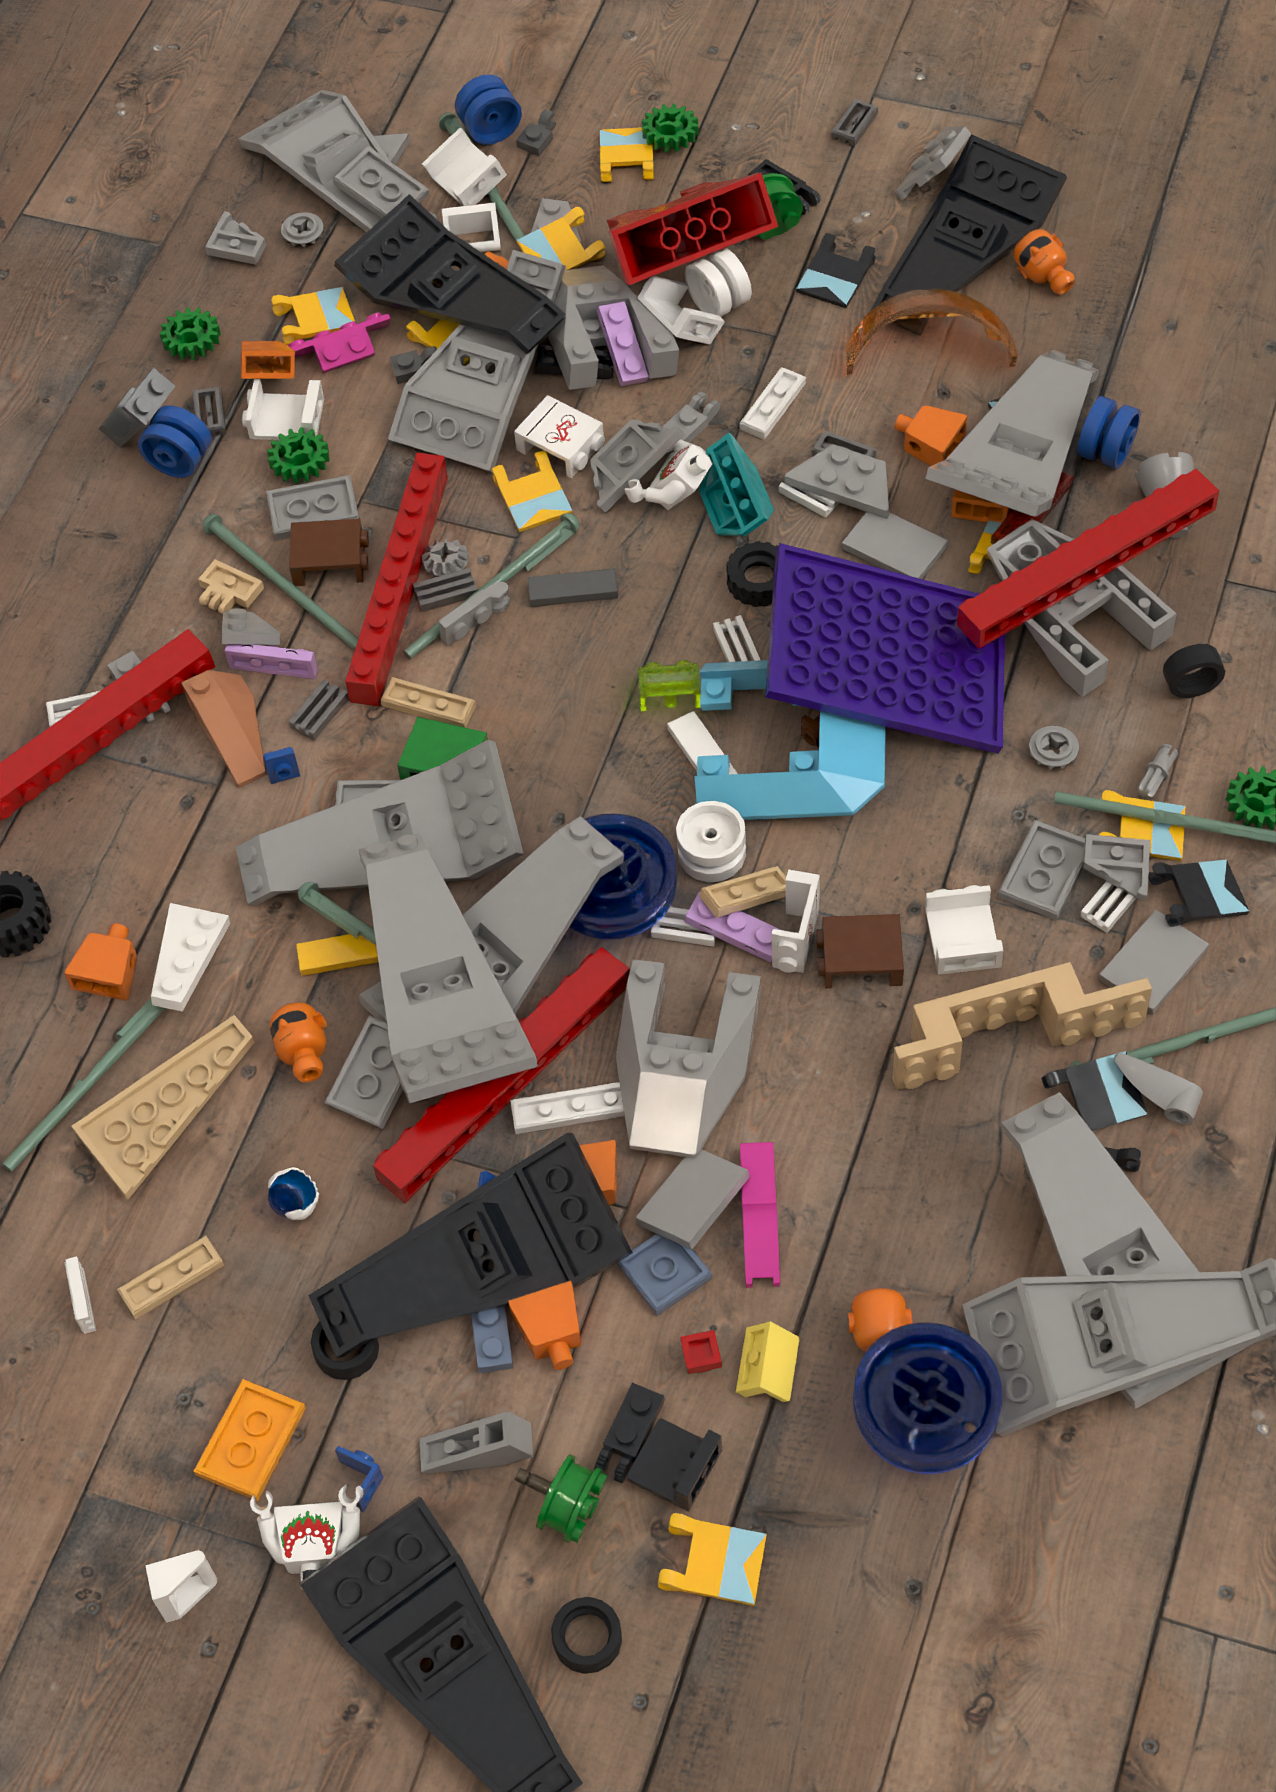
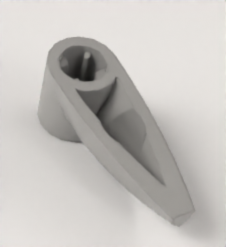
M1120 1052L1115 1055L1114 1061L1126 1078L1144 1096L1163 1108L1165 1116L1170 1121L1180 1125H1190L1193 1123L1203 1095V1091L1199 1086Z

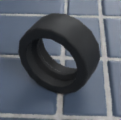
M1195 644L1184 647L1172 654L1163 666V674L1171 693L1180 698H1191L1210 692L1221 683L1226 672L1217 649L1209 644ZM1201 668L1200 670H1198V671H1196V672H1193V673H1190V674H1186V673H1188V672H1190V671H1192V670H1194V669Z
M320 1320L313 1329L310 1343L315 1361L323 1373L330 1377L341 1380L357 1378L370 1370L375 1363L379 1351L378 1339L367 1342L361 1354L352 1360L344 1362L333 1361L325 1351V1342L328 1338Z
M592 1597L576 1598L563 1605L555 1615L551 1628L554 1651L561 1663L570 1670L583 1674L599 1672L610 1666L619 1655L622 1644L620 1620L613 1608L604 1601ZM589 1614L597 1616L604 1621L608 1628L609 1637L607 1644L595 1655L581 1656L575 1654L569 1649L565 1640L567 1626L573 1619L579 1616Z

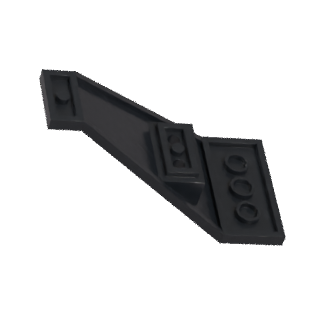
M971 134L945 186L882 287L870 312L921 336L932 312L1013 250L1025 235L1043 226L1067 176L1064 173ZM954 221H959V225L956 228H951V224ZM978 231L983 232L980 238H974Z
M410 194L343 253L334 264V267L373 303L505 335L526 354L530 353L549 335L566 316L546 295L450 232ZM457 266L460 270L454 271L451 267ZM438 283L441 285V288H435L432 284Z
M567 1132L308 1296L337 1358L348 1355L370 1340L509 1305V1300L571 1281L573 1288L578 1287L633 1254L574 1134ZM476 1229L479 1232V1239L477 1241L473 1238ZM490 1260L494 1263V1269L491 1272L488 1269Z
M418 1496L299 1583L337 1642L492 1792H573L583 1784L557 1743L462 1558L421 1497ZM455 1635H460V1645L456 1648H451V1638ZM430 1658L431 1666L429 1669L421 1670L419 1666L421 1660Z

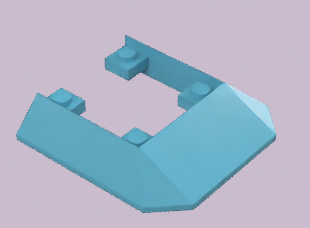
M768 660L705 663L700 670V706L702 711L732 709L733 690L766 689ZM820 711L819 750L790 752L789 772L729 775L730 760L728 755L698 756L697 776H694L696 802L718 801L726 803L736 809L743 820L854 815L885 787L886 727Z

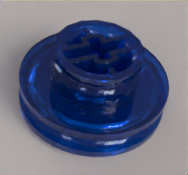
M611 813L585 818L584 820L624 854L622 864L599 878L569 927L583 935L598 939H621L634 936L649 929L667 913L676 894V861L670 843L656 827L634 816Z
M938 1323L908 1324L893 1329L881 1336L864 1354L857 1369L854 1383L853 1410L855 1420L867 1444L890 1464L915 1473H944L958 1469L971 1462L991 1441L998 1425L1002 1407V1384L992 1358L977 1341L966 1333ZM972 1423L975 1425L976 1430L972 1433L967 1432L965 1425Z

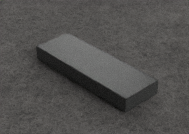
M615 568L528 577L530 607L618 598Z

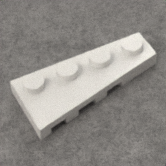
M170 903L151 993L152 1005L177 1011L184 1010L230 925L229 915Z

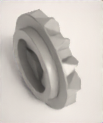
M305 212L288 217L281 226V233L285 242H290L293 247L298 244L305 247L308 243L315 245L316 239H321L322 232L324 231L322 220L315 214Z
M447 538L441 543L435 540L433 546H426L425 553L422 554L423 567L427 572L435 576L463 570L469 559L466 546L460 545L458 540L450 542ZM444 553H449L445 562H443L441 557Z
M1059 726L1043 727L1037 730L1030 739V756L1037 760L1038 766L1044 764L1050 770L1053 767L1059 766L1064 769L1068 763H1074L1079 752V743L1076 736L1066 728ZM1049 741L1055 748H1059L1058 755L1053 750H1048Z

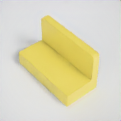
M771 1321L747 1327L736 1393L745 1398L766 1393L781 1402L790 1401L799 1337Z

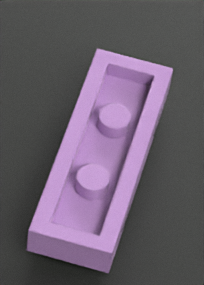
M625 301L599 306L596 312L620 387L647 382L649 375Z
M226 644L224 650L230 669L316 679L318 672L314 652L304 649H286L274 645Z
M698 892L685 917V923L710 935H715V937L771 963L772 931L778 928L742 911L716 918L699 897L700 892Z

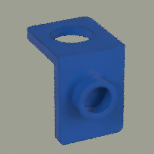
M292 747L263 755L271 784L300 776Z
M338 1446L335 1452L339 1462L367 1475L361 1485L363 1497L356 1504L360 1511L364 1512L384 1478L380 1466L374 1463V1459L363 1451L355 1450L353 1453Z

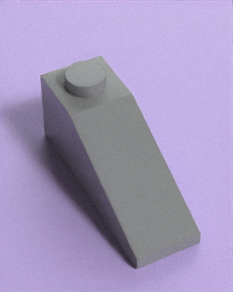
M509 1411L420 1438L421 1472L424 1474L504 1466L533 1457L531 1423Z

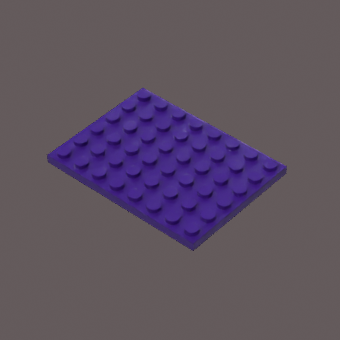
M779 543L775 555L765 697L998 754L1003 748L1005 634L978 649L958 628V607L966 599L974 598L979 593Z

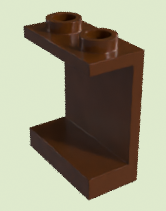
M361 519L292 522L289 569L293 584L295 586H305L306 571L354 568L357 583L363 582V570H368L369 567L368 555L364 553V548L369 547L368 530L362 529Z
M900 914L822 917V929H816L817 949H823V957H818V976H825V989L832 988V975L889 973L890 986H903L904 964Z

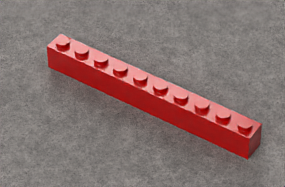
M416 453L345 680L350 703L371 706L380 705L414 593L413 583H417L422 566V554L425 553V547L428 546L447 484L448 475L445 456Z
M1197 469L1192 470L1186 475L1178 476L1174 482L1163 488H1157L1148 497L1141 501L1133 502L1124 511L1117 515L1109 516L1100 525L1093 529L1085 530L1076 539L1069 543L1061 544L1055 551L1045 557L1037 558L1026 568L1013 572L1002 582L990 585L978 596L966 599L958 607V628L978 649L982 648L1215 511L1220 490Z
M187 629L1 761L0 822L10 817L14 811L28 801L35 799L53 783L59 782L74 768L84 764L99 750L109 746L113 740L127 730L134 728L145 717L158 711L166 701L168 702L176 695L183 693L182 682L207 670L214 669L216 666L209 649Z
M600 947L594 954L587 955L580 967L572 975L565 976L558 988L550 996L543 997L537 1004L536 1009L527 1018L523 1017L519 1020L536 1055L538 1067L446 1093L436 1105L433 1104L425 1110L422 1118L413 1127L406 1128L400 1135L399 1140L389 1150L386 1149L378 1155L373 1164L377 1180L406 1204L510 1103V1100H513L626 990L630 968L603 947Z

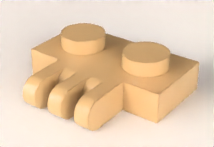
M216 559L198 579L200 587L206 589L200 596L199 603L204 606L209 604L210 609L214 611L218 609V612L223 614V611L229 612L235 603L248 609L264 589L263 581Z

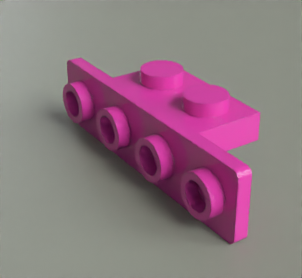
M375 313L366 317L365 322L356 324L355 321L348 322L340 327L341 330L330 333L329 330L322 331L314 336L315 339L304 342V339L296 340L288 346L295 350V358L314 351L322 372L326 373L375 356L368 332L388 326L391 318L389 314Z

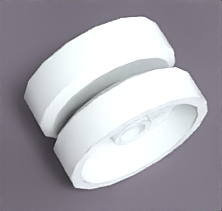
M727 248L706 255L705 259L701 258L688 265L685 269V282L689 286L688 291L694 303L702 312L722 317L730 312L731 308L735 309L751 298V283L747 272L735 254Z
M706 801L689 807L680 816L676 826L679 863L685 873L696 880L710 883L724 881L734 876L742 868L746 858V833L744 820L736 809L726 803Z

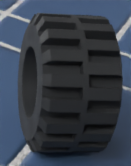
M1 871L0 914L11 908H21L14 916L0 920L1 957H9L10 953H14L16 957L22 955L21 951L27 949L28 952L33 950L35 943L40 944L44 940L42 934H48L50 930L48 923L52 921L49 906L39 884L34 882L31 876L25 875L23 877L22 873L14 871L13 874H9L8 871Z

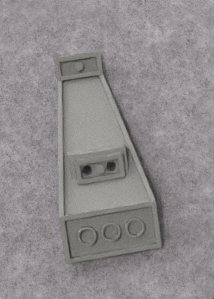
M321 90L238 138L242 148L265 154L365 232H368L382 219L333 184V178L367 146L389 160L346 95Z
M513 250L507 270L546 295L554 303L566 266ZM460 324L404 385L388 439L492 472V468L495 467L510 417L537 346L530 353L526 354L505 335ZM466 357H470V363L464 366L463 360ZM495 364V371L489 374V367Z
M1050 350V353L1040 355L947 459L928 467L925 479L1034 517L1049 510L1089 384L1097 380L1099 370L1092 368L1093 363L1083 359H1077L1076 362L1066 359L1067 355L1059 351Z
M486 740L440 766L267 831L235 847L247 904L257 906L278 894L297 893L299 888L306 882L317 883L319 886L318 891L368 887L367 874L360 861L358 849L366 848L373 843L396 840L407 834L414 835L420 833L445 882L475 880L524 855L496 742Z
M581 816L556 831L463 914L514 1014L519 1009L599 878L623 863L624 854ZM380 981L359 995V1003L375 1018L387 1023Z
M420 833L403 835L396 840L373 843L366 848L358 849L360 861L366 871L391 1057L393 1067L408 1102L413 1103L538 1067L536 1055Z
M1060 1092L1001 1122L1002 1131L1022 1154L1065 1276L1199 1272L1079 1113ZM1103 1310L1098 1312L1097 1320L1102 1317ZM1112 1342L1107 1345V1352L1112 1349ZM1251 1345L1121 1390V1393L1134 1409H1137Z
M1269 1258L1242 1271L1021 1277L962 1304L996 1434L1006 1436L1067 1409L1275 1336L1276 1260ZM1103 1310L1102 1317L1097 1320L1098 1312ZM1112 1342V1349L1107 1352V1345Z

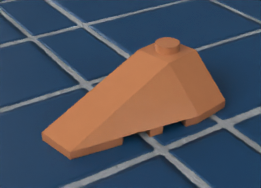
M207 670L182 682L189 707L237 786L240 788L265 776L266 770L255 700L242 676Z

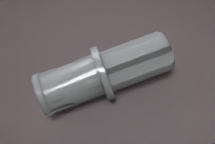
M1162 744L1153 761L1146 765V773L1137 787L1140 797L1152 798L1161 782L1167 780L1169 776L1168 770L1178 756L1176 748L1168 755L1172 746Z

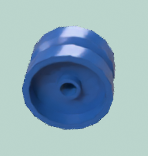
M481 75L471 79L461 88L454 103L455 113L465 125L472 138L483 145L496 144L505 140L519 126L522 117L521 106L503 80L495 75Z
M1099 396L1090 409L1081 431L1077 449L1078 456L1091 461L1101 456L1102 465L1119 469L1125 461L1137 434L1141 410L1130 405H1123L1118 410L1116 400Z
M170 405L162 406L156 411L149 426L145 428L140 436L137 445L143 458L156 470L172 477L187 478L194 473L201 457L204 456L209 448L212 437L205 423L195 414L184 408Z

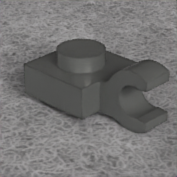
M547 109L543 110L538 124L529 123L516 139L517 148L540 156L553 140L552 130L555 128L556 122L551 121L555 113Z
M435 346L428 347L419 356L417 350L391 356L390 359L397 384L408 382L437 348Z

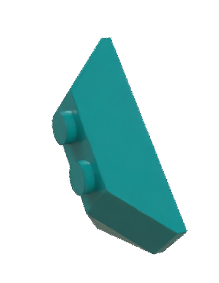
M727 433L706 449V455L710 458L712 465L700 483L699 493L717 535L746 536L766 522L773 513L774 508L756 466L733 435Z

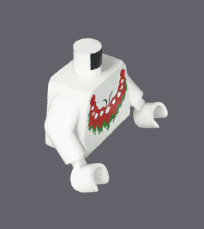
M680 439L668 451L670 452L674 449V452L670 453L650 487L642 489L640 481L632 479L628 482L630 488L624 489L626 495L633 503L645 498L646 501L659 503L669 510L695 492L712 465L710 458L701 447Z
M344 1485L338 1494L340 1502L274 1507V1513H270L273 1503V1496L270 1492L266 1491L268 1504L264 1507L256 1504L253 1494L250 1506L255 1513L260 1514L257 1521L262 1541L275 1562L284 1564L288 1573H300L302 1581L355 1543L360 1534V1509L356 1507V1504L363 1497L361 1486L358 1485L356 1487V1499L347 1497V1486Z

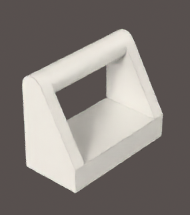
M495 202L442 209L443 225L450 232L459 235L493 230L494 240L468 244L482 253L501 250Z
M199 1550L145 1565L152 1600L166 1623L181 1619L217 1584V1577L204 1553ZM197 1571L198 1575L191 1577Z

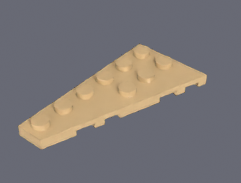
M235 1015L71 1126L74 1133L127 1200H129L255 1043L253 1036Z

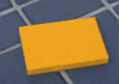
M242 1379L194 1469L195 1475L248 1498H252L254 1494L255 1501H258L306 1410L305 1404Z

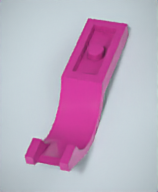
M773 1142L740 1143L741 1167L748 1169L750 1175L749 1179L742 1186L746 1288L753 1287L752 1278H773V1287H780Z

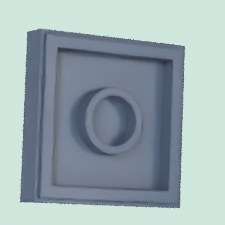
M655 1234L632 1250L633 1254L617 1263L619 1269L656 1316L712 1279L711 1271L693 1249L691 1250L659 1234Z

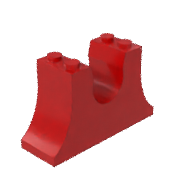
M755 173L722 182H703L680 191L681 198L645 210H631L608 219L607 223L610 229L608 233L625 284H634L778 227L762 173Z

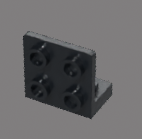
M660 1418L630 1468L627 1480L689 1512L722 1452L721 1435L708 1429L705 1437L702 1439Z

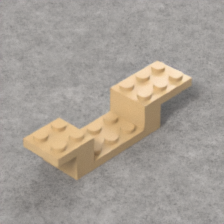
M1071 962L915 1004L913 1005L912 1043L894 1047L892 1079L896 1090L903 1088L914 1089L921 1086L924 1082L935 1079L946 1080L953 1077L960 1070L962 1038L983 1029H997L1005 1023L1012 1021H1027L1038 1014L1052 1047L1061 1044L1066 1046L1072 1045L1080 1039L1093 1035L1101 1037L1111 1032V1030L1122 1027H1136L1146 1020L1152 992L1151 984L1148 978L1085 995Z

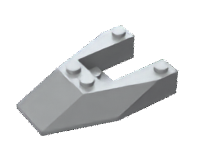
M604 265L565 270L554 304L566 316L547 336L568 389L596 386L599 360L593 347L607 345L596 311L599 306L624 301L649 379L676 375L679 347L672 332L637 298V295L620 278Z
M1031 519L987 548V554L1000 579L1003 581L1013 572L1026 568L1037 558L1045 557L1055 551L1061 544L1069 543L1074 539ZM1123 565L1024 622L1061 678L1081 697H1084L1105 682L1108 659L1077 632L1072 625L1099 607L1108 612L1149 651L1173 636L1177 614Z
M633 959L626 986L616 1051V1065L629 1147L635 1150L696 1158L745 1080L761 1000V976L728 973L716 1037L713 1040L655 1032L666 986L665 963Z

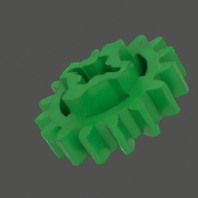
M673 103L670 108H667L665 104H662V109L659 110L653 107L652 113L646 112L645 119H642V137L647 139V145L654 144V149L656 150L660 147H664L665 152H668L669 148L679 151V146L688 148V142L694 143L695 136L699 134L698 117H694L693 110L686 112V106L676 108V104Z
M187 307L185 313L177 310L175 311L176 317L167 316L168 323L161 324L162 331L160 332V337L164 350H169L172 357L179 354L180 360H183L186 355L190 356L191 360H195V355L197 354L205 357L206 350L213 352V344L220 343L219 336L221 332L215 316L211 317L210 311L202 314L200 308L191 312L190 308Z
M300 427L298 433L288 429L289 435L285 436L280 433L278 434L279 441H271L272 448L267 449L270 469H273L276 477L282 475L283 481L286 482L289 478H293L294 483H298L299 478H304L306 482H309L310 475L319 477L318 470L327 469L326 462L330 461L328 443L324 441L322 434L315 436L313 429L308 431V433H304L303 427Z
M1261 766L1260 772H1255L1252 767H1249L1247 775L1238 772L1236 780L1231 779L1226 801L1229 802L1228 812L1236 811L1235 821L1243 818L1245 826H1250L1253 823L1256 824V828L1262 829L1263 825H1267L1270 830H1274L1276 823V809H1274L1276 808V769L1269 774L1266 773L1265 766Z

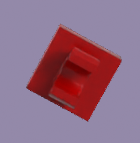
M714 1330L680 1337L688 1374L711 1371V1369L722 1367Z

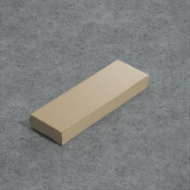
M394 677L391 678L381 698V705L383 707L465 728L476 708V702L473 699Z
M778 866L701 888L699 897L712 914L718 918L786 897V876Z
M204 1236L117 1290L136 1320L222 1268L224 1263L207 1236Z

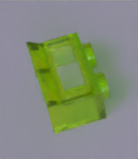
M680 660L674 665H661L657 662H650L644 667H638L641 712L647 711L646 697L664 696L665 706L673 708L677 705L676 695L694 694L695 708H701L698 663Z

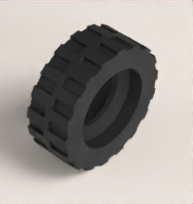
M755 541V543H746L744 546L735 549L733 554L731 553L729 562L727 561L726 565L727 585L729 592L733 594L736 600H740L745 605H752V607H765L772 604L774 574L772 579L767 582L754 583L746 580L744 573L747 568L756 565L770 567L774 573L777 545L774 546L769 542Z

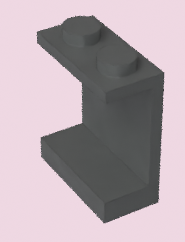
M153 367L137 389L131 387L99 427V430L119 447L123 446L147 425L175 388V385Z

